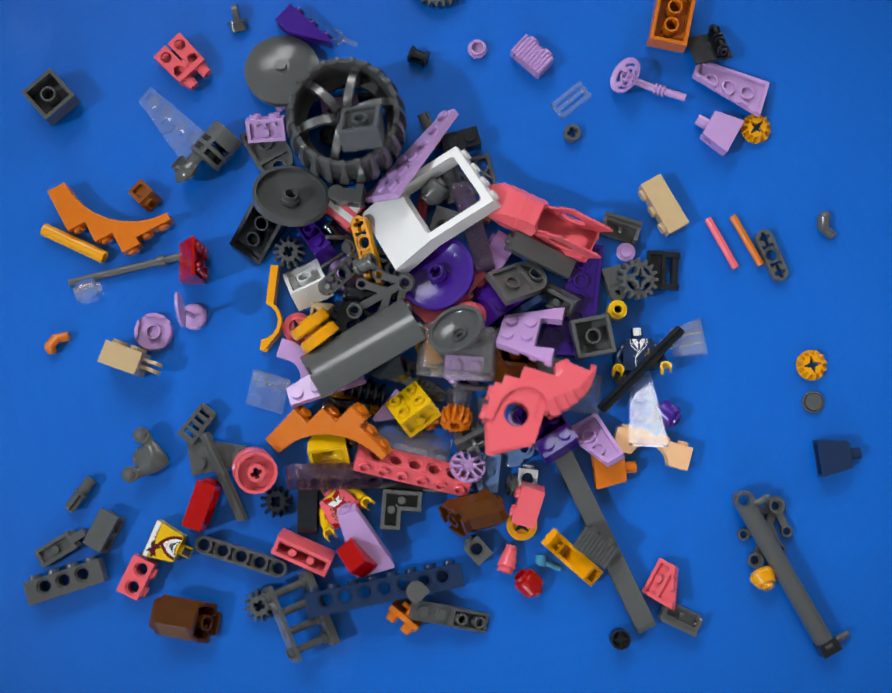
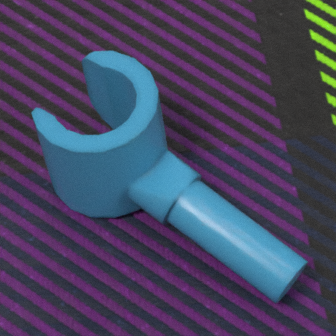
M535 555L536 565L549 567L557 571L561 570L560 566L546 562V555Z

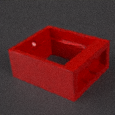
M209 477L197 480L181 526L199 532L208 530L222 490L218 480Z

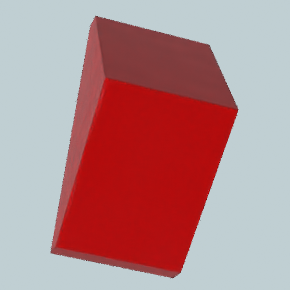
M352 538L336 550L350 574L363 578L378 566Z

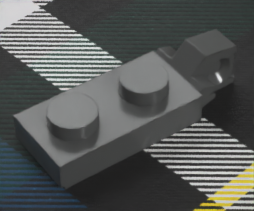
M82 528L77 532L74 529L66 531L35 550L34 553L42 567H48L82 545L81 540L85 538L88 530Z

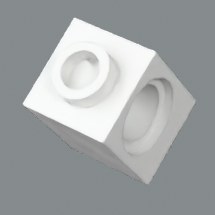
M523 464L522 468H518L517 486L521 485L522 476L525 473L531 474V483L537 484L538 470H534L533 465Z

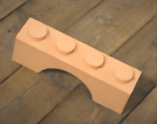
M624 424L621 427L615 428L613 438L624 454H632L637 447L644 444L652 445L662 453L666 466L683 471L688 470L693 448L688 447L689 443L679 440L677 443L670 441L669 437L659 435L658 438L653 437L651 432L640 430V433L632 431L633 427Z

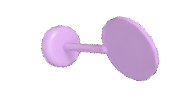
M175 292V308L180 326L190 330L201 329L207 322L208 315L206 310L199 304H189L185 307L181 293Z

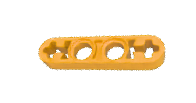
M361 215L353 217L351 229L359 259L366 257L368 253H373L377 258L378 268H382L369 219ZM360 221H363V225H361V227H358ZM365 237L369 240L367 248H364L361 244L362 239ZM368 270L364 272V278L368 282H372V279H374V271L369 272ZM377 271L375 273L377 277H381L383 275L380 271ZM383 279L380 281H375V283L379 285H383L385 282V280Z

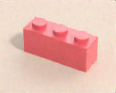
M282 528L271 553L325 577L336 551Z

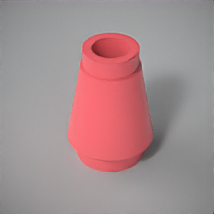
M506 544L497 563L498 571L506 574L513 573V570L516 568V546Z

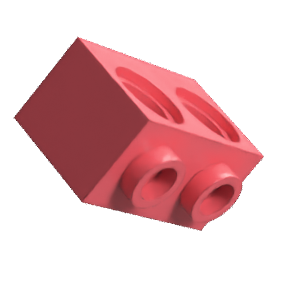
M139 553L134 554L116 591L134 600H140L142 597L145 598L150 590L148 585L151 579L154 580L158 574L159 569H157L159 563ZM142 563L146 564L148 567V571L146 574H143L140 571V565ZM133 581L137 582L139 585V589L137 592L133 591L131 588V584Z

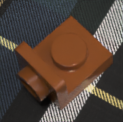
M142 179L128 191L147 212H151L162 201Z

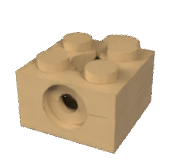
M113 338L112 342L105 340L97 362L140 377H144L146 371L160 375V371L149 368L148 364L163 368L164 364L150 360L151 356L146 354L147 350L134 345L128 348V343Z

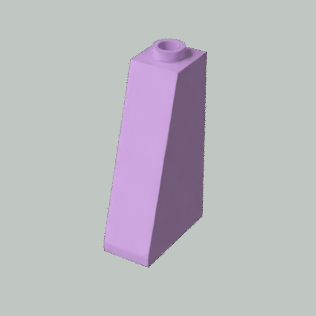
M345 503L337 508V517L345 542L352 538L378 565L366 576L395 568L393 556L356 503Z

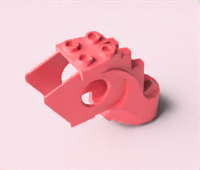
M505 182L489 186V189L494 190L499 196L498 202L502 207L489 214L488 217L505 229L513 232L519 231L580 262L586 263L589 258H601L600 255L592 252L595 242L599 239L600 232H613V229L575 209L560 206L559 208L552 207L548 201ZM565 214H570L572 216L579 218L580 220L571 218Z
M564 359L554 365L552 374L524 366L520 378L505 375L502 383L495 382L494 386L490 385L485 397L488 403L483 405L479 418L482 419L481 423H484L485 454L493 456L525 447L531 448L532 444L535 443L543 415L551 420L575 406L589 390L597 366L590 364L587 370L571 363L568 359ZM519 405L527 413V421L520 426L509 424L505 418L507 406Z

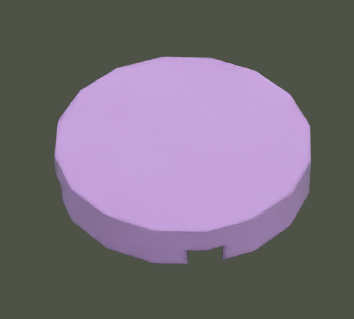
M148 313L137 321L134 328V337L142 348L150 351H159L167 347L171 342L173 326L164 315Z

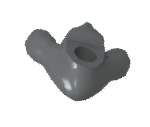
M138 427L133 431L132 437L134 440L142 444L132 454L133 464L136 467L128 466L123 468L121 476L127 483H132L146 475L158 472L170 464L166 453L155 442L150 431L145 427Z

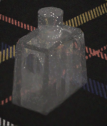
M699 318L680 325L685 333L670 348L672 349L673 356L694 357L707 355L701 319Z

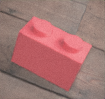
M522 480L521 485L517 486L514 497L517 498L516 502L510 506L509 515L511 516V523L532 529L535 528L545 495L544 486Z

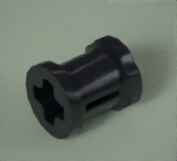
M412 46L408 53L407 62L412 61L425 68L430 58V52H424Z
M331 220L321 228V231L325 232L326 235H334L333 232L335 235H346L335 225V220ZM330 239L332 245H335L341 241Z

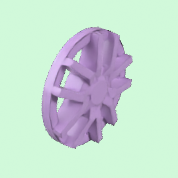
M460 450L451 458L449 468L456 479L465 483H475L481 480L485 474V461L482 460L481 455L473 452L468 454L467 451ZM461 473L466 474L465 478L460 476ZM468 475H471L474 479H467Z

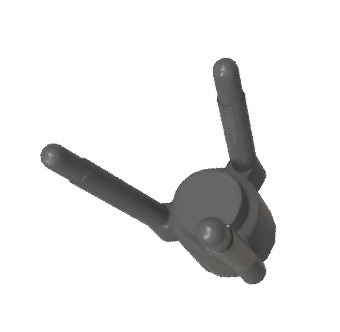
M349 234L326 235V239L344 240L341 245L343 252L322 264L321 268L329 266L345 255L351 257L356 253L357 248L354 237H350Z

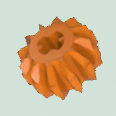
M455 403V405L448 404L442 408V415L439 420L443 429H448L449 432L454 431L455 433H464L465 430L470 429L473 416L469 407H464V404L458 405Z

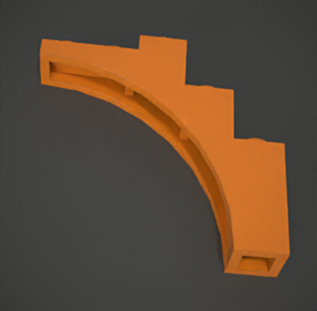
M62 183L47 191L67 231L72 234H80L88 227L94 241L99 245H107L115 238L122 253L127 256H134L140 252V249L144 248L141 240L151 239L154 233L166 231L174 223L168 213L142 221H119L106 218L88 209L66 183Z
M359 402L352 405L343 415L340 414L335 406L329 403L322 407L314 417L307 407L303 405L298 406L265 439L278 453L301 438L325 434L342 436L356 441L370 449L381 460L394 450L389 441L382 438L377 433L376 428L367 422L371 415L368 413L367 408Z

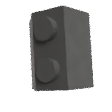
M381 103L342 108L337 133L344 152L383 147L385 132Z

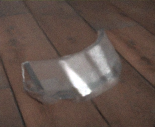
M378 422L377 433L389 441L391 448L448 462L453 439L422 431L410 439L401 426Z

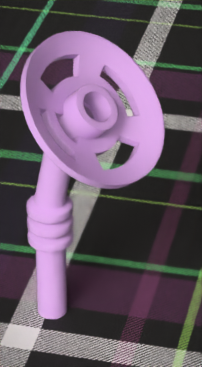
M633 57L622 60L612 73L610 85L616 93H624L633 85L652 91L653 94L657 93L658 96L661 94V97L668 96L685 101L687 94L668 89L666 86L662 87L661 84L658 86V83L652 84L639 79L640 63ZM622 71V73H621V75H620V81L617 82L618 76H619L620 72Z

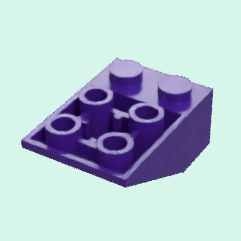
M522 407L513 412L520 425L527 421V413ZM562 414L551 420L543 415L535 443L533 444L538 454L548 466L580 445L577 434Z

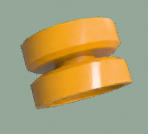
M323 307L316 313H311L299 322L296 328L289 332L295 340H300L307 335L308 338L300 345L305 354L339 330L334 321H330L325 326L321 325L329 316Z

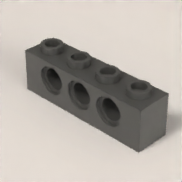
M92 556L85 559L86 563L78 565L77 561L66 565L67 569L62 571L56 568L47 571L48 575L43 577L40 574L28 577L29 581L23 583L29 606L110 580L104 557L97 559V556ZM83 568L87 569L89 573L87 579L82 577L81 572ZM65 574L68 575L70 579L68 585H66L63 582V576ZM45 581L51 584L49 591L44 588Z

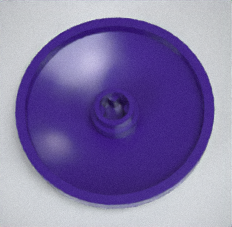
M451 238L440 245L409 272L415 279V286L411 291L406 292V297L415 306L428 311L446 310L461 302L469 293L475 278L474 261L467 248L455 238ZM403 279L402 283L404 285H407L409 283V280Z

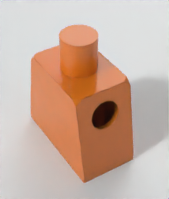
M591 455L594 489L627 482L626 473H637L636 461L625 462L624 458L607 467Z

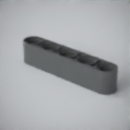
M205 535L199 537L195 542V549L201 554L279 578L289 571L288 562L282 558L217 537ZM203 539L208 540L210 543L207 550L201 546ZM221 545H225L228 548L226 556L222 555L219 551ZM240 551L246 553L247 559L245 561L238 559ZM258 557L265 559L264 567L257 565L256 560ZM276 563L283 564V573L275 571Z

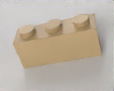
M661 173L639 186L638 195L640 199L647 203V210L652 218L655 217L658 222L657 227L659 231L665 234L666 237L689 223Z

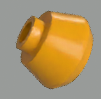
M763 566L756 569L750 575V582L759 590L768 591L772 589L776 582L772 567Z

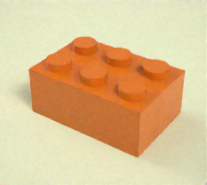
M655 0L646 46L683 53L688 43L696 0Z

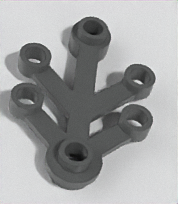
M382 268L375 269L373 278L377 281L383 279L394 283L389 287L368 282L364 277L358 278L356 281L358 289H367L377 293L359 303L351 302L347 307V315L353 319L359 318L363 309L382 300L379 309L381 311L389 305L391 295L399 291L397 301L400 299L404 301L406 292L411 291L415 286L413 275L403 272L397 276L384 272ZM377 271H380L383 275L381 277H377L375 273ZM408 279L409 283L407 285H404L402 283V280ZM364 281L366 285L360 286L358 282ZM353 306L358 307V311L353 312L351 308Z
M772 496L766 502V505L759 508L762 515L767 514L766 522L785 553L786 547L781 543L773 525L775 517L781 526L779 532L783 537H790L793 530L788 525L783 514L785 510L784 500L781 497ZM774 502L778 504L777 509L772 508ZM786 527L789 529V533L787 535L783 533V530ZM741 528L737 531L736 535L740 540H747L751 533L748 528ZM741 531L746 532V536L744 538H741L740 536ZM757 543L754 551L747 556V564L752 568H760L764 563V558L761 555L762 552ZM756 556L757 562L753 564L751 558Z

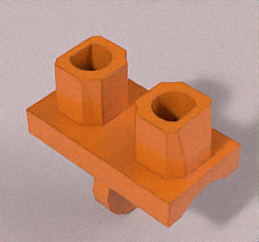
M396 600L389 607L386 618L391 623H395L400 618L404 622L400 629L406 635L413 631L416 632L423 621L409 619L411 604L406 600L404 603Z

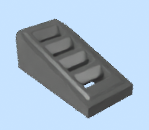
M202 402L177 434L192 446L200 438V435L217 419V413ZM203 411L210 416L208 419L201 414ZM198 417L199 419H201L204 422V425L199 423L196 420V418ZM192 423L199 428L198 432L190 426ZM186 429H188V430H189L191 433H193L195 436H194L193 438H192L191 436H189V435L185 432Z

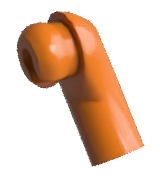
M63 332L51 335L44 344L46 352L50 355L55 354L57 351L56 346L59 343L71 340L70 333Z

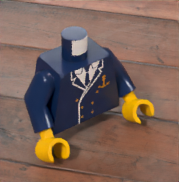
M632 328L631 339L624 340L622 344H619L612 356L613 369L611 375L614 376L615 371H618L621 374L620 377H622L624 372H631L658 344L653 342L652 338L643 339L642 328ZM664 354L648 370H657L660 366V373L664 375V369H668L670 373L672 372V364L667 361Z

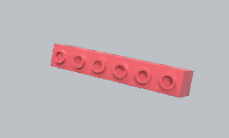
M360 443L358 444L353 471L458 496H466L472 484L456 479L450 471V462L394 449L381 460L370 449ZM461 473L460 476L465 478L466 474Z

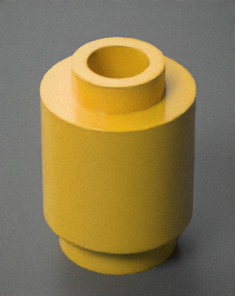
M614 300L607 306L606 313H609L610 320L619 321L626 315L627 306L621 300ZM614 308H619L620 313L615 312Z

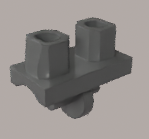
M477 421L470 426L472 432L466 435L462 432L454 433V444L458 452L462 450L467 451L469 454L476 451L477 455L481 454L479 448L485 446L484 426Z

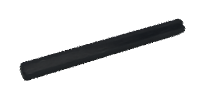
M676 326L603 399L597 408L602 413H606L684 335V330L680 326Z

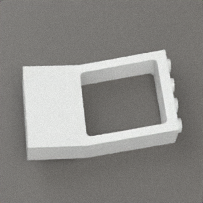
M456 146L420 168L399 198L375 202L361 214L369 219L374 236L395 270L400 273H409L440 245L502 207L498 202L499 196L494 190L489 189L490 183L484 176H480L479 172L481 170L474 162L471 163V156L465 149L460 150ZM459 164L481 196V200L435 230L430 231L409 197L412 193L422 188L431 177L437 178Z

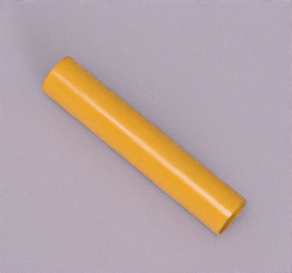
M45 223L41 228L40 235L103 264L108 257V251L50 224Z

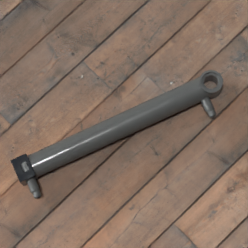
M735 491L731 496L732 505L738 510L766 561L772 567L777 580L814 643L812 644L819 656L827 659L842 650L839 643L850 636V633L847 630L835 636H832L758 508L771 499L770 495H762L755 499L753 494L748 491ZM742 495L746 496V503L744 505L739 503V498Z

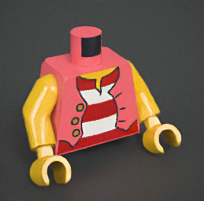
M328 481L324 483L319 490L326 498L319 503L320 507L318 509L319 522L324 531L323 536L328 542H330L329 536L331 534L335 538L338 537L334 530L340 527L337 508L341 505L356 503L360 510L365 508L369 511L370 509L367 508L368 503L371 502L375 505V501L359 488L350 485L344 487L340 485L334 490Z

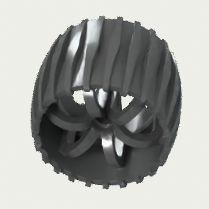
M335 57V59L328 61L322 60L320 64L307 69L302 78L299 77L294 90L290 93L289 104L286 108L287 134L289 139H291L292 149L299 156L301 163L318 178H324L331 184L337 183L348 187L349 185L364 184L378 179L398 159L406 139L407 116L405 106L395 84L378 67L375 68L368 61L364 60L363 62L354 57ZM354 88L365 90L375 96L376 99L365 101L356 106L381 103L382 108L385 109L388 122L383 147L373 149L372 153L370 152L367 156L360 159L356 158L351 161L341 160L342 145L337 132L342 108L353 107ZM345 89L342 107L329 93ZM319 99H322L333 112V114H325L308 120L311 108L314 107ZM333 125L335 135L331 159L324 157L315 149L310 141L309 131L319 126Z

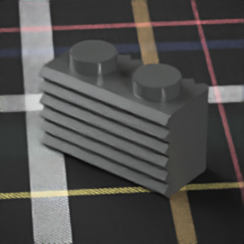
M592 525L590 528L585 526L572 546L606 570L619 551L616 547L617 543L609 537L605 540L599 536L601 532Z

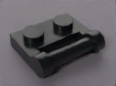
M646 251L647 265L653 264L652 271L658 272L654 275L655 278L659 279V281L654 282L657 289L653 290L679 291V285L677 284L678 260L681 257V253ZM666 258L671 259L670 284L665 283Z

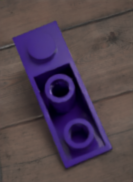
M289 4L275 19L277 26L288 36L328 48L333 47L330 34L325 30L322 32L317 28L318 24L311 18L308 20L304 16L305 13L298 6L294 7Z
M316 222L296 227L321 265L337 256L332 245L325 238Z

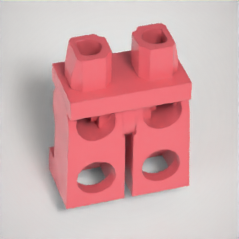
M179 32L167 43L170 49L165 45L153 57L182 87L185 86L193 91L199 85L194 77L199 73L205 79L211 74V71L205 59Z

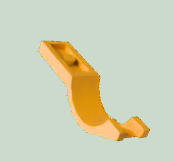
M278 265L270 266L266 304L275 310L278 322L274 333L268 338L261 340L260 350L262 352L270 350L283 330L284 318L280 309L276 306L281 271Z

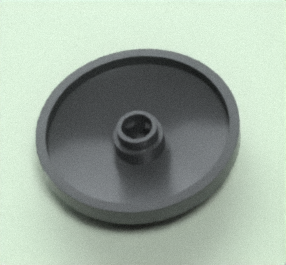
M292 36L271 37L256 45L248 55L244 68L245 79L250 91L258 100L270 106L287 107L290 93L294 90L299 77L302 78L310 67L313 68L318 65L319 60L314 50L303 40Z
M297 166L270 168L256 178L252 188V201L257 211L269 221L283 226L300 227L312 224L324 216L329 205L330 198L325 182L311 171Z

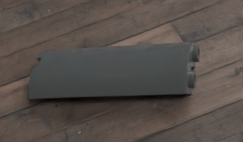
M400 299L300 357L322 399L426 339L423 334L426 330L421 321L417 323L411 314L414 311L408 301L404 303Z

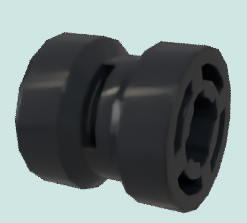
M615 628L609 634V641L616 649L625 650L631 644V637L624 629Z

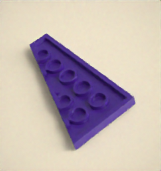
M595 244L592 252L600 255L601 258H589L586 263L576 261L563 290L577 296L581 301L571 319L564 316L562 325L547 324L537 347L554 348L555 355L575 357L568 323L570 320L597 315L604 245Z

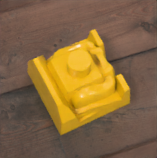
M329 434L311 436L308 441L307 453L313 477L352 472L345 437Z

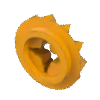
M753 114L745 117L740 128L744 139L755 144L765 141L771 133V124L768 122L767 117H763L761 114L759 117ZM760 123V124H761L760 127H759L760 132H759V131H755V132L751 133V132H752V129L754 128L753 125L756 126L757 124Z
M807 350L798 356L796 369L802 378L817 380L823 377L827 370V361L824 355L817 352V350ZM810 360L813 363L819 364L814 367V370L811 367H805V365L810 363Z
M510 515L507 519V531L516 540H528L537 530L536 522L534 529L526 527L528 531L522 528L515 531L518 524L511 523Z

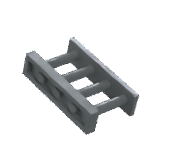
M309 570L299 572L297 581L277 590H274L272 586L263 589L264 600L270 605L287 647V657L293 663L302 661L300 653L323 642L327 646L341 642L329 614L309 618L290 628L287 624L285 616L306 607L305 599L281 609L277 598L300 587L304 588L306 593H308L307 589L318 587L312 571ZM321 596V598H320V603H321L322 605L326 606V605H325V602H324V600H323V598H322V596ZM315 624L319 625L321 635L296 646L292 635Z

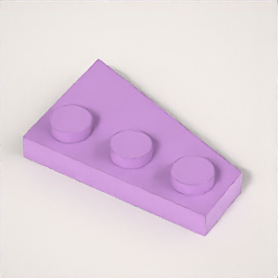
M597 412L571 426L579 438V446L607 467L625 458L624 453Z

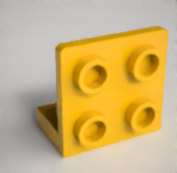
M417 381L408 385L385 403L410 439L442 415Z

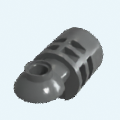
M215 120L194 145L190 147L192 150L187 158L182 155L172 164L171 168L175 171L176 182L181 183L190 180L197 172V166L201 161H204L213 170L215 169L219 172L224 164L243 145L242 142L228 128ZM212 143L218 146L220 150H218Z

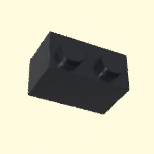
M477 126L445 134L440 140L443 154L455 146L460 150L465 149L470 153L480 150L482 145Z

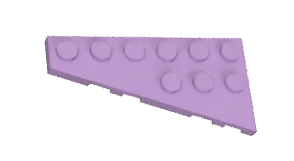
M455 109L440 112L437 119L414 144L398 157L396 163L366 194L365 202L367 204L396 199L401 196L459 115Z

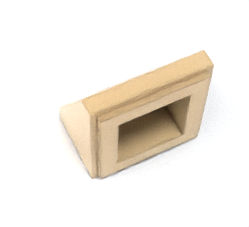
M312 302L310 314L316 313L323 307L329 316L321 324L326 325L333 319L331 315L334 313L333 307L335 305Z

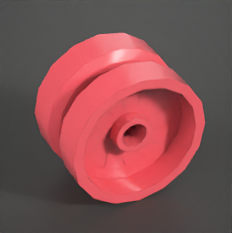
M255 446L245 448L235 456L232 463V475L238 486L247 493H264L276 482L278 475L277 465L271 455L263 448Z

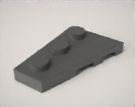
M198 439L192 446L187 443L192 475L215 472L201 439ZM215 442L227 469L232 468L235 456L241 450L248 448L244 445Z

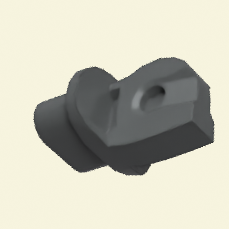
M237 4L231 5L234 21L228 22V25H231L232 33L246 31L245 22H247V19H240Z

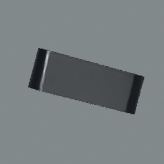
M299 477L297 533L318 534L319 477Z

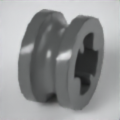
M575 124L568 125L563 132L564 140L569 143L576 142L581 135L580 128ZM570 129L573 130L572 132L576 131L574 138H571V135L568 136Z

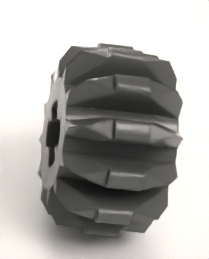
M291 237L287 238V242L281 238L280 242L282 245L275 244V247L279 250L273 251V254L277 256L274 259L275 262H280V267L282 268L286 264L288 269H291L292 264L296 268L299 267L297 261L303 263L304 259L300 256L306 255V252L302 250L304 245L298 244L299 240L297 238L293 242ZM289 249L292 251V256L290 257L287 255V250Z
M256 588L254 591L255 595L249 592L248 597L250 599L244 600V603L249 605L244 608V611L250 610L251 613L248 614V618L255 615V622L259 620L260 616L264 622L267 620L266 615L271 618L273 613L270 611V605L264 600V590L260 593V590ZM259 601H263L262 604H265V607L261 608V610L258 609L259 605L256 606V603Z

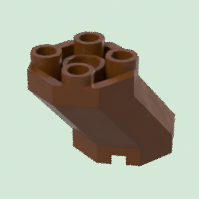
M497 348L494 384L495 382L502 383L505 375L520 378L524 366L535 369L536 362L529 360V357L526 355H516Z
M485 487L475 494L449 499L438 507L442 520L445 523L449 521L451 531L462 538L470 532L497 527L509 517L503 506L504 500L499 495L495 496Z
M164 594L161 598L157 597L153 602L149 627L157 635L197 643H209L212 640L209 638L212 635L216 636L219 632L222 615L221 612L217 611L216 608L218 606L216 603Z

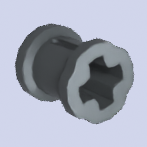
M368 253L362 259H354L353 268L355 272L361 276L365 271L377 269L378 261L375 255Z

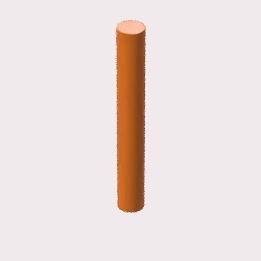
M737 215L729 217L756 265L764 264L763 259Z

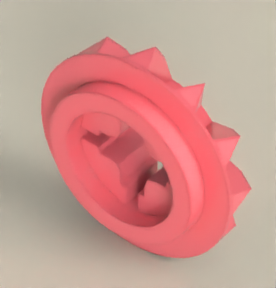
M293 313L285 319L283 333L288 340L302 343L308 338L305 335L300 340H295L289 333L295 328L294 321L299 323L307 315Z

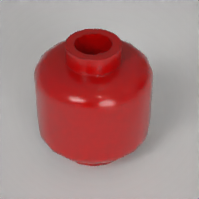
M522 569L516 574L514 578L515 588L524 597H537L543 591V579L533 569Z

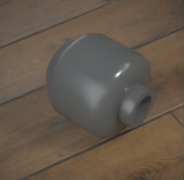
M431 177L421 189L422 199L431 206L440 205L449 194L448 183L441 177L438 179Z

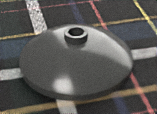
M458 305L449 308L433 321L428 332V341L431 347L440 354L452 355L463 352L470 348L481 336L484 329V318L477 308L470 305Z

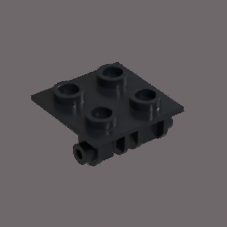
M716 24L709 26L707 34L688 37L687 46L695 65L733 57L722 31H720L719 26Z

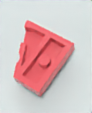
M659 558L641 592L668 608L675 610L678 567Z

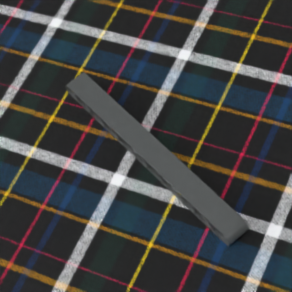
M572 450L554 462L585 526L590 528L592 525L601 532L599 536L605 540L609 537L616 542ZM619 549L606 570L634 628L640 634L655 627L656 623Z

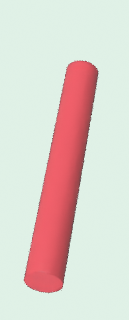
M709 217L704 220L732 270L739 267L713 219Z

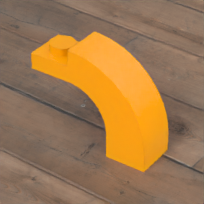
M555 528L547 533L541 543L590 587L602 575L603 571L583 553L574 548Z

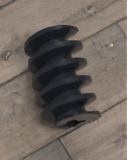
M367 379L365 384L345 390L344 396L347 392H350V398L352 399L357 394V400L364 397V400L368 402L372 399V405L374 406L378 401L379 408H381L386 395V384H382L378 388L377 381L371 385V379Z

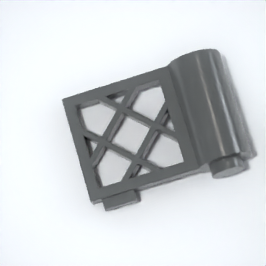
M489 154L471 157L470 161L475 164L477 161L486 160V170L484 172L481 170L479 173L491 180V184H497ZM458 165L439 176L448 183L449 194L443 200L448 205L457 204L461 198L479 195L475 188L473 191L464 192L463 184L466 180L468 182L470 180L466 175L459 172Z

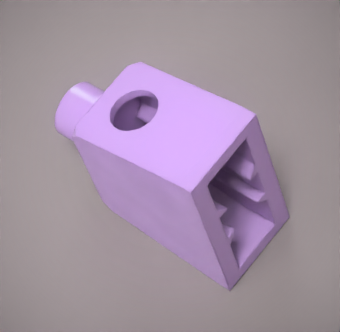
M715 111L710 119L700 114L695 125L704 129L699 138L721 156H724L744 121Z

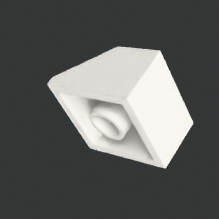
M317 259L282 274L289 293L299 311L310 308L312 302L325 301L334 295L332 293L326 296L318 290V283L325 275ZM329 283L326 284V289L330 287Z

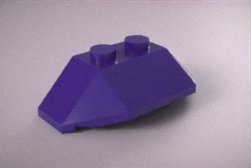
M489 282L477 288L473 302L480 303L486 310L487 315L483 331L503 320L504 315H508L512 310L533 297L506 306Z

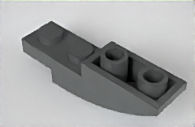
M421 600L416 606L411 603L408 618L446 625L451 628L485 633L489 614L450 604Z

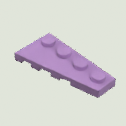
M711 62L696 65L692 78L753 115L760 116L770 82Z
M310 375L305 376L286 388L292 408L322 398ZM365 376L357 378L330 395L365 384Z

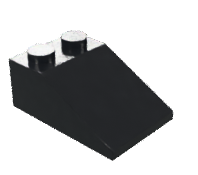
M252 201L229 244L258 265H261L285 233L288 226L273 223L263 217L257 211Z

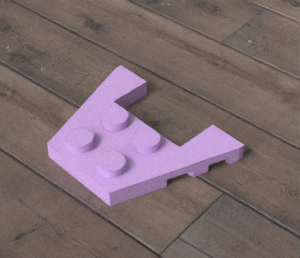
M565 308L504 315L496 341L497 348L516 355H526L529 357V360L535 362L540 360L544 362V365L551 367L555 355L554 348L536 347L542 323L563 324Z

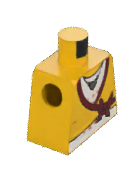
M161 519L157 520L142 555L176 562L179 556L189 559L194 548L185 545L186 534Z

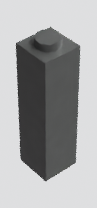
M519 231L511 232L505 238L504 244L506 245L504 250L527 262L538 265L541 269L561 279H568L576 264V261Z

